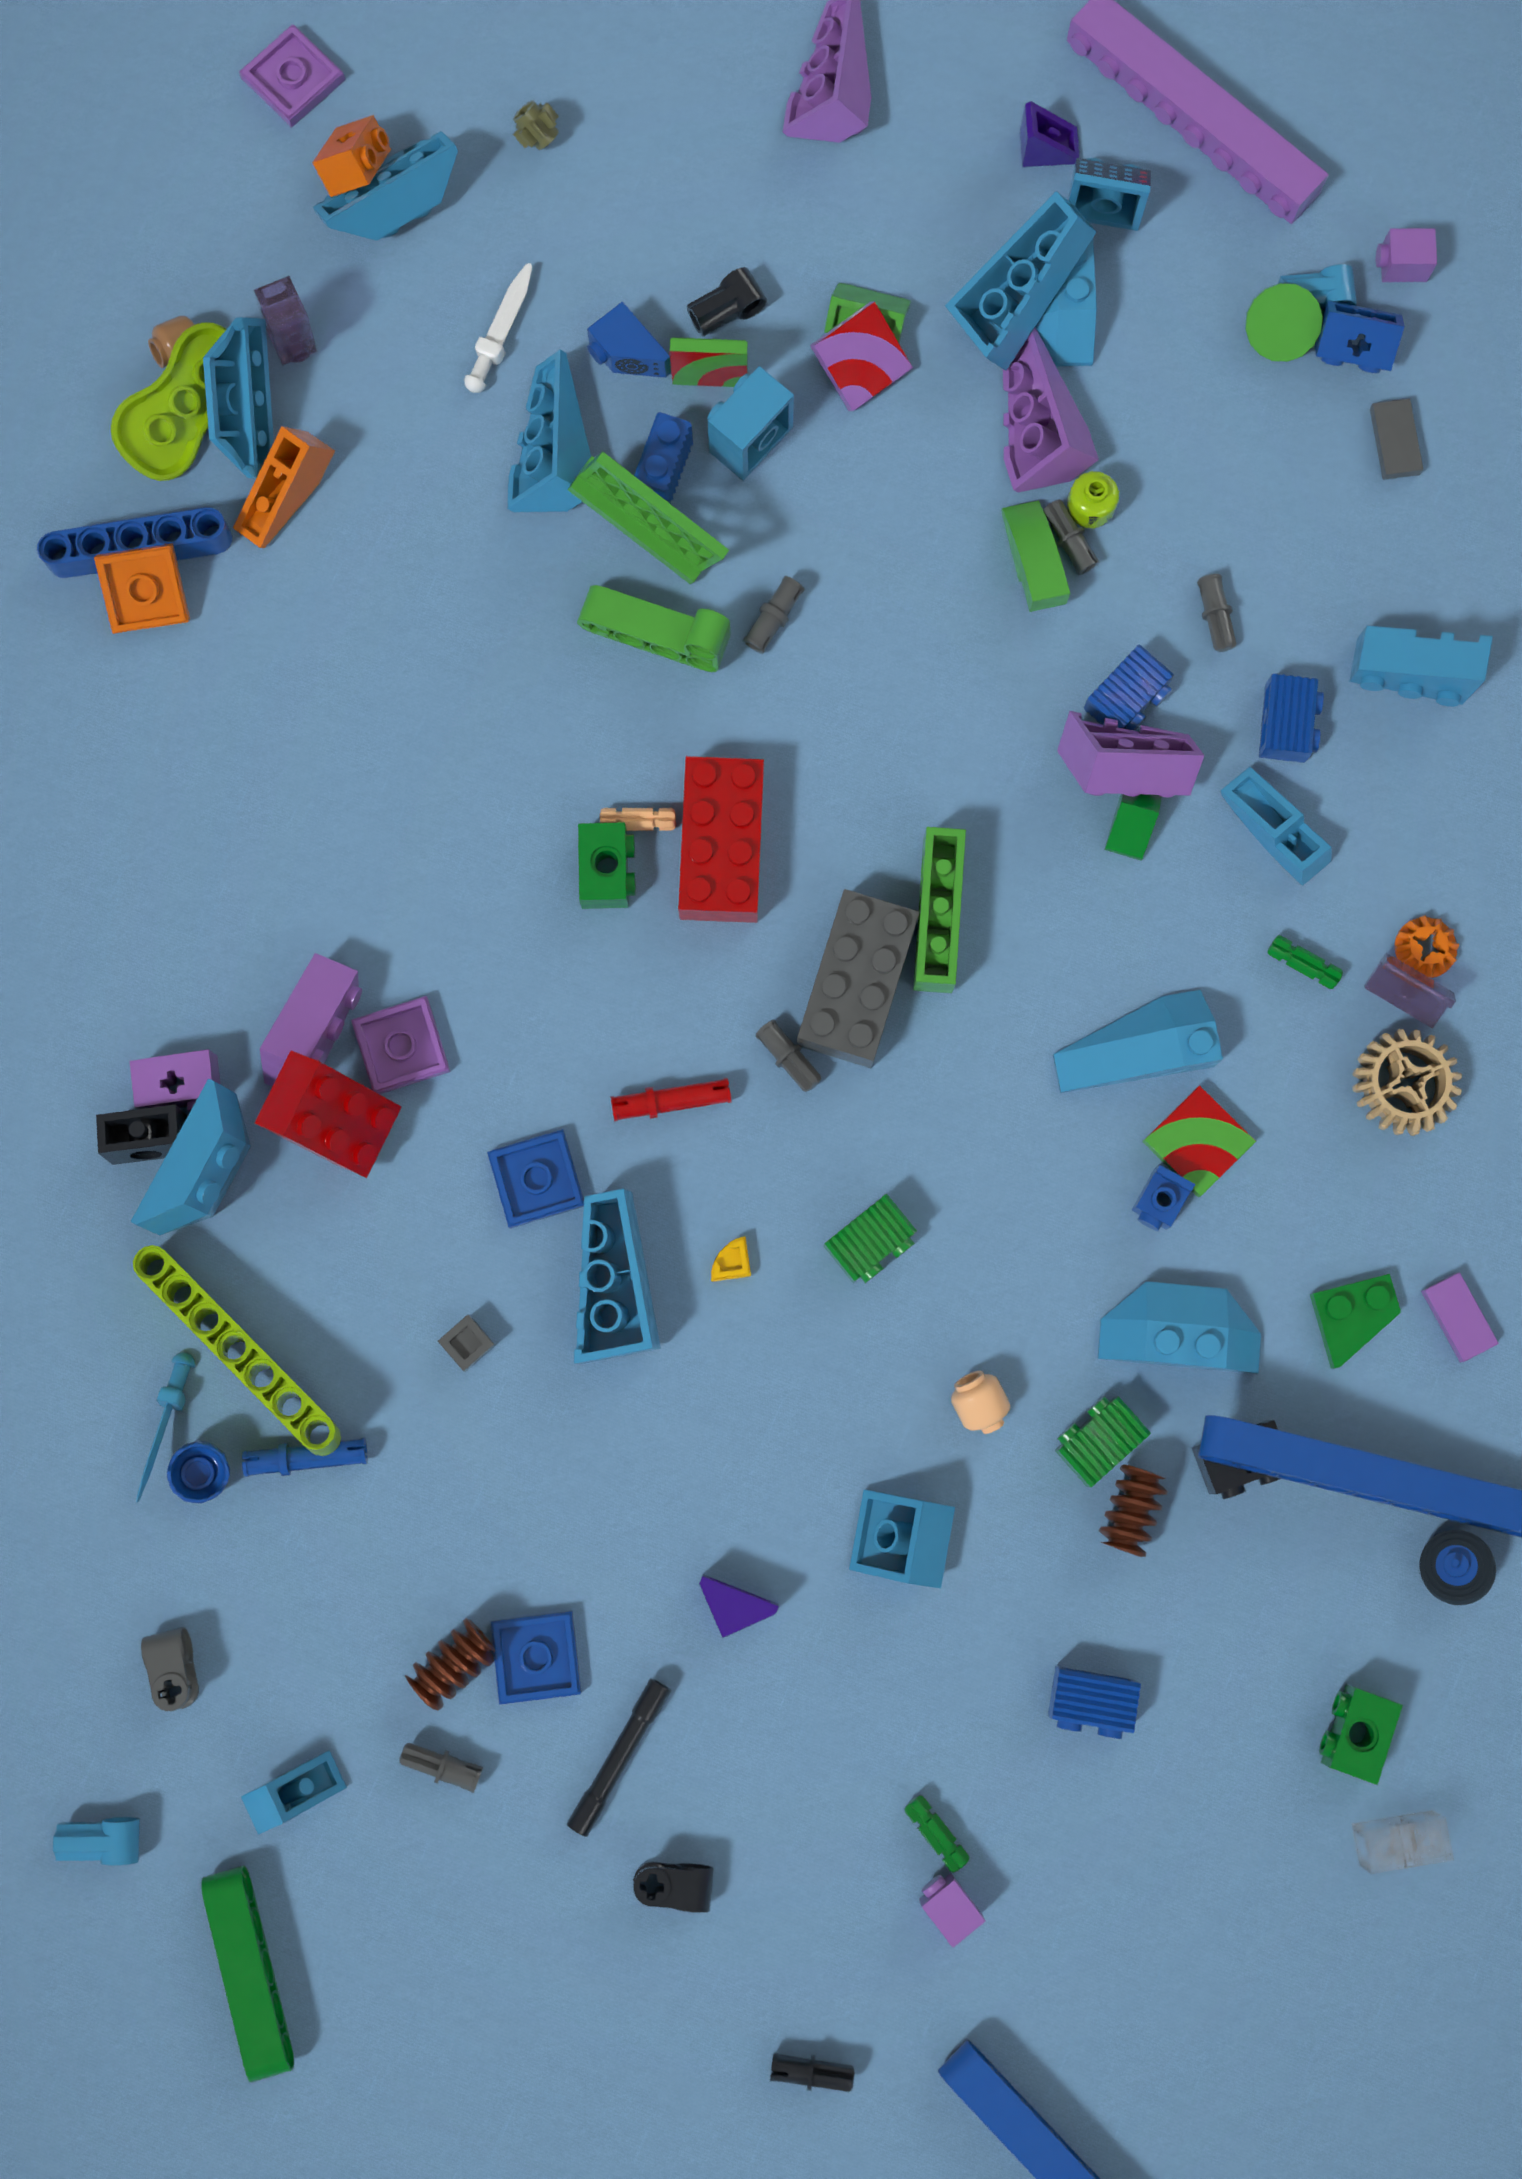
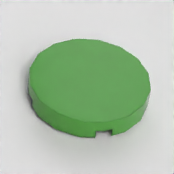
M1278 283L1263 289L1252 300L1246 312L1245 330L1249 343L1259 355L1271 361L1288 362L1302 357L1315 345L1321 333L1323 316L1319 302L1308 289L1295 283Z

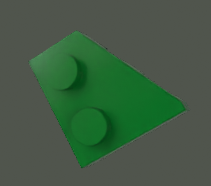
M1390 1274L1310 1294L1331 1369L1341 1367L1401 1313Z

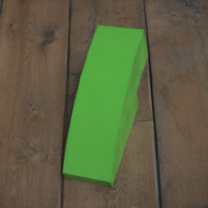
M1039 500L1002 508L1001 513L1018 581H1022L1029 612L1067 604L1070 596L1068 582L1055 539Z

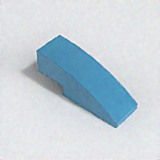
M1248 767L1221 790L1223 798L1248 830L1302 886L1331 863L1332 847L1304 823V814L1251 767Z

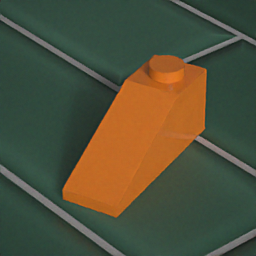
M281 426L233 529L259 548H265L319 485L335 450L308 431Z

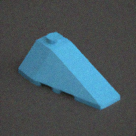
M560 349L535 368L526 410L531 415L525 431L519 433L517 444L523 448L519 464L511 465L508 479L507 509L512 512H567L582 502L567 489L591 457L567 354Z
M1201 990L1161 996L1054 1053L1053 1059L1060 1093L1212 1068L1223 1060L1215 1019Z

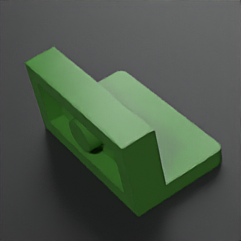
M838 283L831 296L824 333H828L870 301H875L898 343H900L905 317L911 301L845 283Z

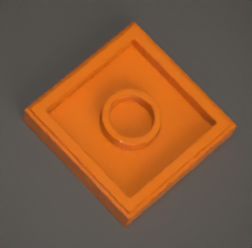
M173 543L99 554L94 557L112 634L190 621Z

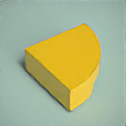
M746 1236L731 1241L718 1253L712 1265V1282L751 1277Z

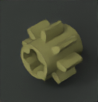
M534 100L529 101L519 109L513 118V121L517 124L515 126L517 130L513 135L524 148L535 146L538 150H542L558 135L559 131L555 127L557 125L555 121L559 116L548 102L544 105L541 103L537 105Z

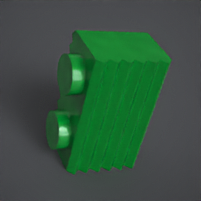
M885 1194L825 1242L824 1248L853 1283L861 1278L866 1284L884 1269L880 1264L883 1259L891 1253L897 1259L915 1244L911 1237L916 1234L917 1230L888 1194Z
M1103 1396L1088 1409L1087 1413L1091 1416L1088 1421L1080 1428L1076 1423H1073L1057 1438L1061 1445L1055 1449V1452L1086 1487H1093L1151 1434L1119 1396L1113 1397L1110 1401L1106 1396Z

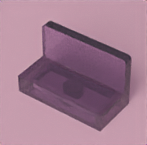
M1388 953L1384 954L1364 984V988L1432 1029L1446 1008H1452L1456 1002L1454 992Z

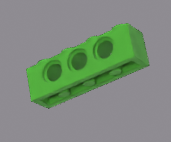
M926 827L913 991L952 993L956 985L965 829Z

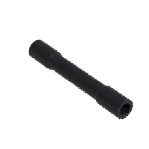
M653 1678L649 1679L634 1705L632 1714L590 1788L584 1792L566 1823L576 1833L588 1837L606 1805L609 1794L633 1752L669 1696L671 1689Z

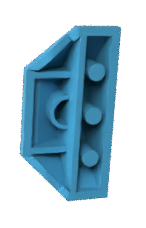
M440 131L432 135L430 139L421 140L384 160L369 185L333 197L328 195L324 201L316 204L313 209L328 228L376 241L381 238L390 237L396 234L401 226L413 219L426 216L433 207L442 202L458 153L457 147Z
M1093 239L1035 326L1056 367L1093 365L1097 312Z
M239 317L231 323L203 357L209 439L247 478H257L274 443L266 321L260 318Z
M208 1078L130 1221L131 1223L160 1236L214 1216L251 1148L236 1093Z
M1146 1281L1100 1319L1097 1359L1258 1374L1261 1333L1227 1289Z

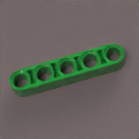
M243 1865L205 1876L201 1880L203 1901L246 2076L250 2083L292 2071L294 2069L292 2044L248 1869Z

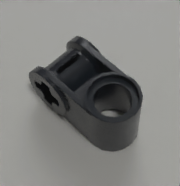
M647 1862L641 1865L635 1872L633 1879L634 1894L638 1901L650 1907L674 1908L680 1911L696 1913L709 1912L714 1868L694 1863L670 1864ZM649 1874L657 1875V1881L663 1884V1886H657L653 1894L647 1893L646 1886L640 1884L641 1882L648 1881Z

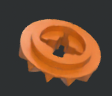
M1425 915L1408 921L1399 930L1395 939V954L1400 965L1408 973L1419 978H1435L1447 972L1457 960V949L1460 944L1456 942L1454 929L1445 925L1442 919L1429 918ZM1433 934L1432 939L1434 941L1432 946L1437 949L1438 953L1430 952L1420 960L1423 955L1421 953L1423 947L1418 944L1417 940L1425 941Z

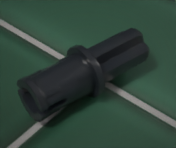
M774 2052L770 2081L807 2086L808 2091H811L813 2086L849 2092L852 2091L854 2085L855 2069L852 2065L815 2060L816 2055H811V2059Z

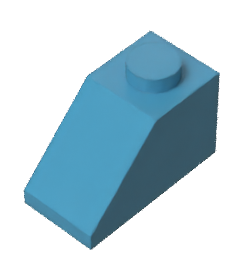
M330 1750L242 1795L241 1798L259 1835L298 1816L346 1789L347 1786Z

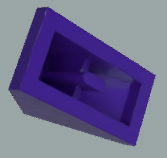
M1032 101L1026 103L1019 132L1022 167L1075 164L1076 158H1080L1077 126Z
M704 1574L699 1583L722 1638L775 1615L779 1607L778 1603Z

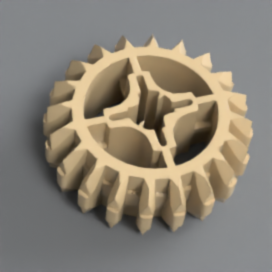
M1404 1029L1395 1031L1394 1038L1390 1034L1384 1033L1379 1037L1380 1044L1372 1041L1367 1045L1369 1054L1362 1053L1357 1059L1365 1068H1356L1352 1074L1356 1078L1363 1080V1082L1355 1084L1352 1088L1353 1092H1364L1365 1095L1364 1098L1357 1101V1106L1364 1107L1369 1104L1372 1109L1367 1113L1366 1119L1372 1120L1379 1115L1381 1117L1379 1129L1385 1130L1393 1123L1395 1135L1403 1134L1405 1128H1407L1410 1136L1419 1134L1421 1128L1426 1132L1435 1129V1122L1442 1124L1447 1121L1448 1117L1445 1111L1451 1112L1457 1107V1104L1450 1097H1457L1462 1092L1459 1087L1452 1085L1453 1082L1462 1078L1461 1073L1450 1071V1067L1457 1063V1059L1453 1057L1446 1060L1443 1057V1054L1448 1050L1447 1045L1443 1044L1435 1049L1433 1047L1435 1036L1429 1035L1421 1042L1420 1030H1413L1408 1037ZM1402 1053L1415 1055L1428 1066L1416 1067L1407 1056L1403 1057ZM1386 1058L1389 1066H1387L1389 1081L1387 1085L1380 1088L1378 1075L1380 1066ZM1421 1076L1420 1079L1413 1082L1412 1086H1401L1393 1089L1395 1085L1401 1083L1400 1080L1403 1078L1412 1079ZM1434 1077L1435 1093L1432 1102L1427 1106L1425 1100L1428 1097L1425 1092V1084L1430 1078ZM1395 1097L1402 1100L1406 1108L1411 1107L1413 1113L1404 1112L1393 1107L1386 1099Z

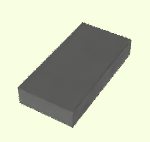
M1410 398L1373 403L1370 407V414L1382 479L1420 475L1424 469Z

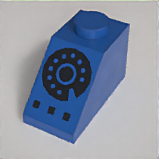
M623 301L587 328L589 339L587 349L599 365L605 363L613 373L663 378L671 374L670 355Z

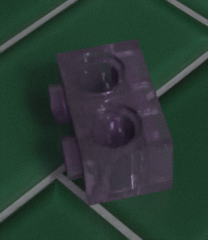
M290 276L254 289L261 317L266 321V332L282 366L290 362H302L312 353L317 352L308 314Z

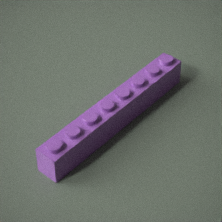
M1089 0L1071 19L1067 42L1075 53L1085 56L1093 62L1106 78L1115 80L1126 89L1128 95L1133 100L1142 102L1153 111L1161 123L1170 125L1183 136L1188 145L1198 148L1207 155L1216 168L1228 172L1239 181L1241 187L1247 193L1255 194L1268 205L1270 211L1275 216L1284 218L1292 225L1319 196L1329 175L1116 1Z

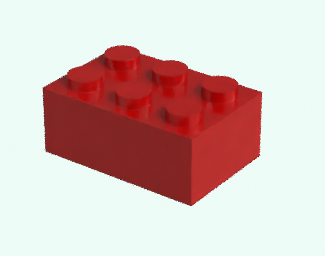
M290 1050L254 1124L341 1168L367 1178L402 1106L326 1064Z

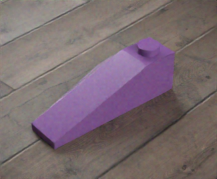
M829 0L826 2L812 38L816 48L809 61L803 62L799 74L804 77L799 91L791 92L787 102L783 133L787 137L840 143L852 135L859 134L868 126L871 90L860 0Z
M1034 327L1006 371L1003 370V390L1008 392V412L1003 414V426L1008 428L1009 446L1004 447V462L1012 488L1016 492L1071 482L1099 460L1090 431L1036 327Z

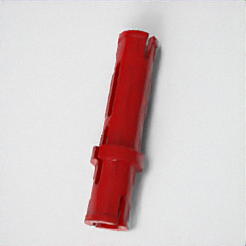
M728 1078L659 1090L647 1087L645 1092L616 1097L610 1096L614 1122L647 1115L650 1116V1119L658 1118L660 1113L721 1103H732Z

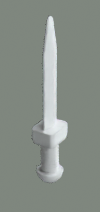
M527 263L510 284L486 338L479 337L475 350L478 359L471 374L466 375L464 378L465 386L470 392L479 393L483 391L486 387L484 380L491 365H498L503 360L505 355L503 343L527 294L532 271L530 263Z

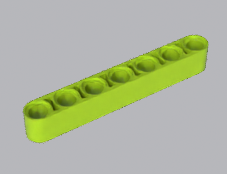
M154 1245L145 1246L140 1249L133 1260V1268L137 1276L310 1452L318 1456H325L334 1452L340 1444V1430L322 1409L164 1249ZM159 1259L164 1260L163 1269L158 1274L147 1275V1269L151 1262ZM191 1287V1294L186 1301L174 1303V1295L178 1289ZM210 1314H217V1325L209 1331H202V1320ZM240 1341L245 1342L246 1349L243 1355L236 1359H229L228 1350L231 1345ZM266 1369L273 1370L274 1376L271 1383L265 1387H256L255 1379L258 1373ZM293 1397L301 1399V1407L297 1413L290 1416L283 1415V1405L288 1399ZM321 1425L328 1426L329 1436L326 1441L321 1444H312L310 1435L313 1429Z

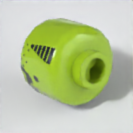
M1090 471L1079 476L1074 481L1067 498V510L1074 522L1084 528L1093 529L1104 526L1109 522L1119 503V489L1116 482L1109 475L1099 471Z

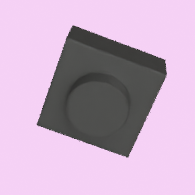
M466 1315L438 1340L439 1344L464 1372L495 1346L493 1341L470 1315Z

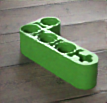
M599 585L590 586L577 620V624L581 628L591 633L707 672L718 671L731 636L729 619L713 610L701 608L697 610L695 617Z

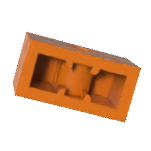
M374 115L335 128L312 162L330 197L370 184L391 151L388 135L379 126Z

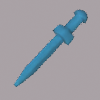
M181 1352L172 1358L171 1362L175 1364L167 1387L163 1386L157 1396L156 1401L160 1406L164 1407V1411L143 1470L136 1502L140 1501L150 1477L172 1409L177 1411L183 1410L186 1400L183 1389L190 1368H195V1360L189 1353Z

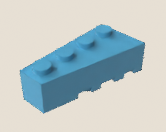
M1056 191L961 288L945 307L983 355L1006 371L1095 236L1096 231L1079 210Z

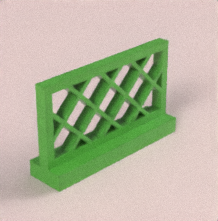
M603 451L595 458L591 456L567 489L689 584L695 582L701 571L723 560L729 551L728 548Z

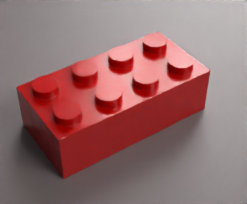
M686 756L678 905L680 920L758 923L764 759Z

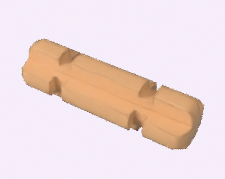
M603 808L600 811V823L625 822L627 831H654V827H659V831H672L676 826V812L673 808H659V811H654L653 808H622V811H616V808Z

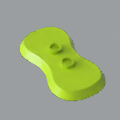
M203 322L186 329L177 339L168 364L160 377L147 388L126 398L116 409L110 428L113 443L125 461L144 476L157 481H168L185 473L194 462L203 436L208 430L203 357L226 331V328L215 323Z

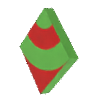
M670 338L672 385L734 387L738 380L748 373V341Z
M1199 1085L1142 1142L1172 1172L1194 1183L1195 1186L1192 1192L1199 1198L1256 1140Z

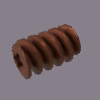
M1123 1464L1120 1470L1129 1477V1480H1116L1115 1486L1124 1495L1110 1496L1109 1500L1119 1509L1118 1511H1105L1104 1516L1113 1523V1526H1101L1099 1528V1532L1108 1539L1107 1542L1101 1543L1138 1557H1146L1147 1553L1137 1544L1138 1542L1151 1541L1152 1539L1143 1530V1526L1157 1525V1521L1148 1514V1511L1162 1510L1163 1506L1153 1497L1154 1495H1167L1168 1490L1158 1483L1159 1479L1166 1478L1131 1465Z
M467 1618L463 1620L467 1630L465 1635L453 1629L450 1631L454 1640L452 1646L440 1640L438 1645L442 1655L438 1657L430 1651L426 1652L425 1655L429 1666L426 1668L415 1662L413 1667L417 1677L413 1679L405 1675V1678L426 1705L434 1710L439 1711L444 1707L441 1695L450 1700L456 1696L453 1684L460 1688H465L469 1685L466 1673L473 1677H478L481 1674L478 1661L486 1666L494 1663L491 1650L493 1652L496 1651L485 1634Z

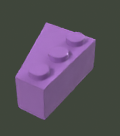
M1069 711L1057 752L1085 793L1095 796H1101L1104 793L1124 794L1132 797L1139 794H1147L1167 798L1174 795H1191L1205 755L1190 735L1141 725L1140 731L1137 732L1117 728L1118 721L1105 718L1104 724L1081 720L1082 713Z
M314 953L260 1047L265 1084L273 1086L290 1050L325 1064L334 1042L342 1032L349 1010H353L360 1000L362 988L359 987L357 970Z

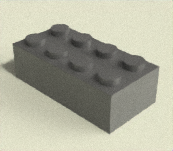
M843 890L799 1030L797 1044L812 1051L872 1068L920 913L919 911L850 890Z

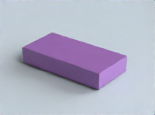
M1460 1272L1421 1291L1459 1362H1465L1499 1344Z

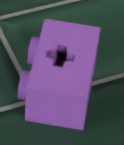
M209 1049L129 1061L134 1107L136 1109L177 1105L179 1108L187 1107V1111L190 1112L208 1078L221 1085L218 1057ZM176 1078L184 1081V1085H179L177 1093L170 1090L169 1086L175 1085L177 1082Z

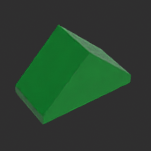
M1120 794L1104 850L1142 861L1159 815L1162 796L1139 794L1132 797Z

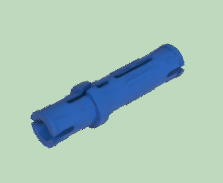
M365 1438L340 1441L337 1449L325 1456L313 1454L304 1445L289 1447L288 1443L279 1444L278 1448L245 1450L242 1452V1459H245L242 1462L244 1477H249L251 1475L280 1472L281 1476H289L291 1471L367 1464L368 1456L365 1455V1453H368Z

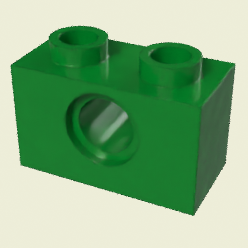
M625 822L578 823L579 901L582 909L629 908L628 896H636L635 872L628 873V858H635L634 834H627ZM606 858L614 859L618 862V866L613 872L606 874L597 870V865L601 860Z
M1345 1684L1344 1691H1339L1336 1694L1332 1705V1714L1335 1715L1331 1731L1327 1730L1320 1742L1319 1754L1323 1755L1321 1763L1334 1770L1378 1785L1403 1705ZM1357 1722H1363L1366 1728L1365 1737L1358 1743H1352L1349 1737L1350 1728Z

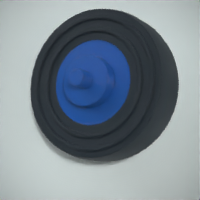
M1449 1530L1439 1533L1425 1545L1420 1556L1419 1570L1426 1588L1433 1596L1451 1605L1472 1604L1483 1598L1494 1584L1496 1577L1494 1556L1488 1545L1481 1538L1470 1532Z

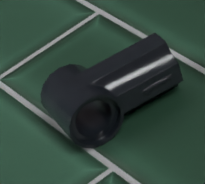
M741 267L723 278L718 288L687 304V312L697 332L704 337L738 317L740 320L754 317L764 309L768 300L748 268Z

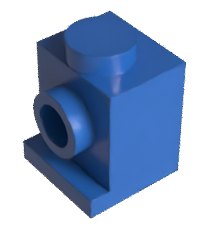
M1159 1165L1151 1173L1132 1211L1139 1214L1137 1220L1143 1225L1159 1231L1160 1227L1167 1230L1173 1225L1195 1184ZM1162 1192L1169 1196L1170 1203L1167 1207L1160 1206L1157 1203L1156 1197L1158 1193Z

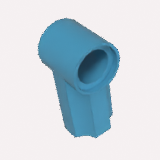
M1332 265L1321 270L1320 273L1285 275L1281 276L1278 282L1295 283L1308 289L1319 302L1323 313L1327 300L1357 306L1353 268L1350 265Z
M114 1817L103 1819L102 1822H61L57 1824L53 1837L56 1861H101L102 1865L112 1866L138 1863L140 1818Z

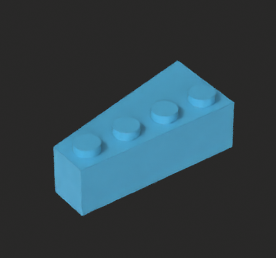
M623 1188L584 1196L581 1249L583 1251L581 1271H579L580 1298L579 1312H577L576 1319L577 1345L574 1350V1364H585L661 1349L633 1193Z

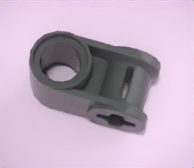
M181 1627L143 1637L141 1653L148 1673L154 1704L164 1711H175L191 1706L199 1694V1684L193 1662L192 1642L187 1629ZM181 1686L182 1694L171 1697L169 1689Z

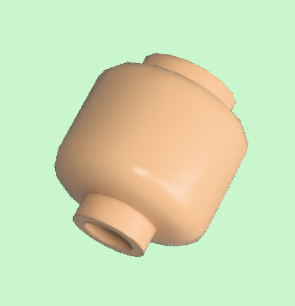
M980 1370L963 1376L954 1384L955 1390L951 1395V1402L966 1429L971 1431L981 1430L983 1434H988L1004 1425L1003 1418L1008 1414L1011 1407L1009 1399L996 1376L984 1374Z

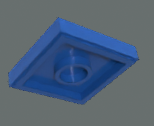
M563 1129L487 1152L510 1229L584 1207V1197Z
M573 1611L491 1621L492 1641L496 1651L494 1652L499 1705L580 1695L582 1693Z

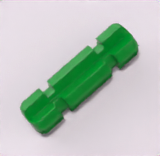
M1282 935L1274 938L1267 952L1270 956L1279 961L1282 959L1286 960V965L1312 980L1315 977L1318 978V983L1328 989H1333L1337 986L1343 975L1342 969L1331 963L1329 965L1324 964L1325 960L1299 945L1296 947L1292 946V941Z
M919 1795L905 1806L904 1811L913 1823L916 1821L919 1823L917 1827L919 1832L937 1855L942 1853L944 1856L942 1859L943 1863L950 1872L954 1873L966 1865L970 1859L969 1855L961 1844L955 1845L954 1842L957 1839L936 1812L932 1814L929 1811L932 1807L924 1796Z

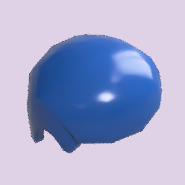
M203 1441L187 1443L180 1447L172 1456L167 1468V1480L172 1492L183 1501L202 1504L216 1498L225 1489L230 1477V1466L225 1453L214 1444Z

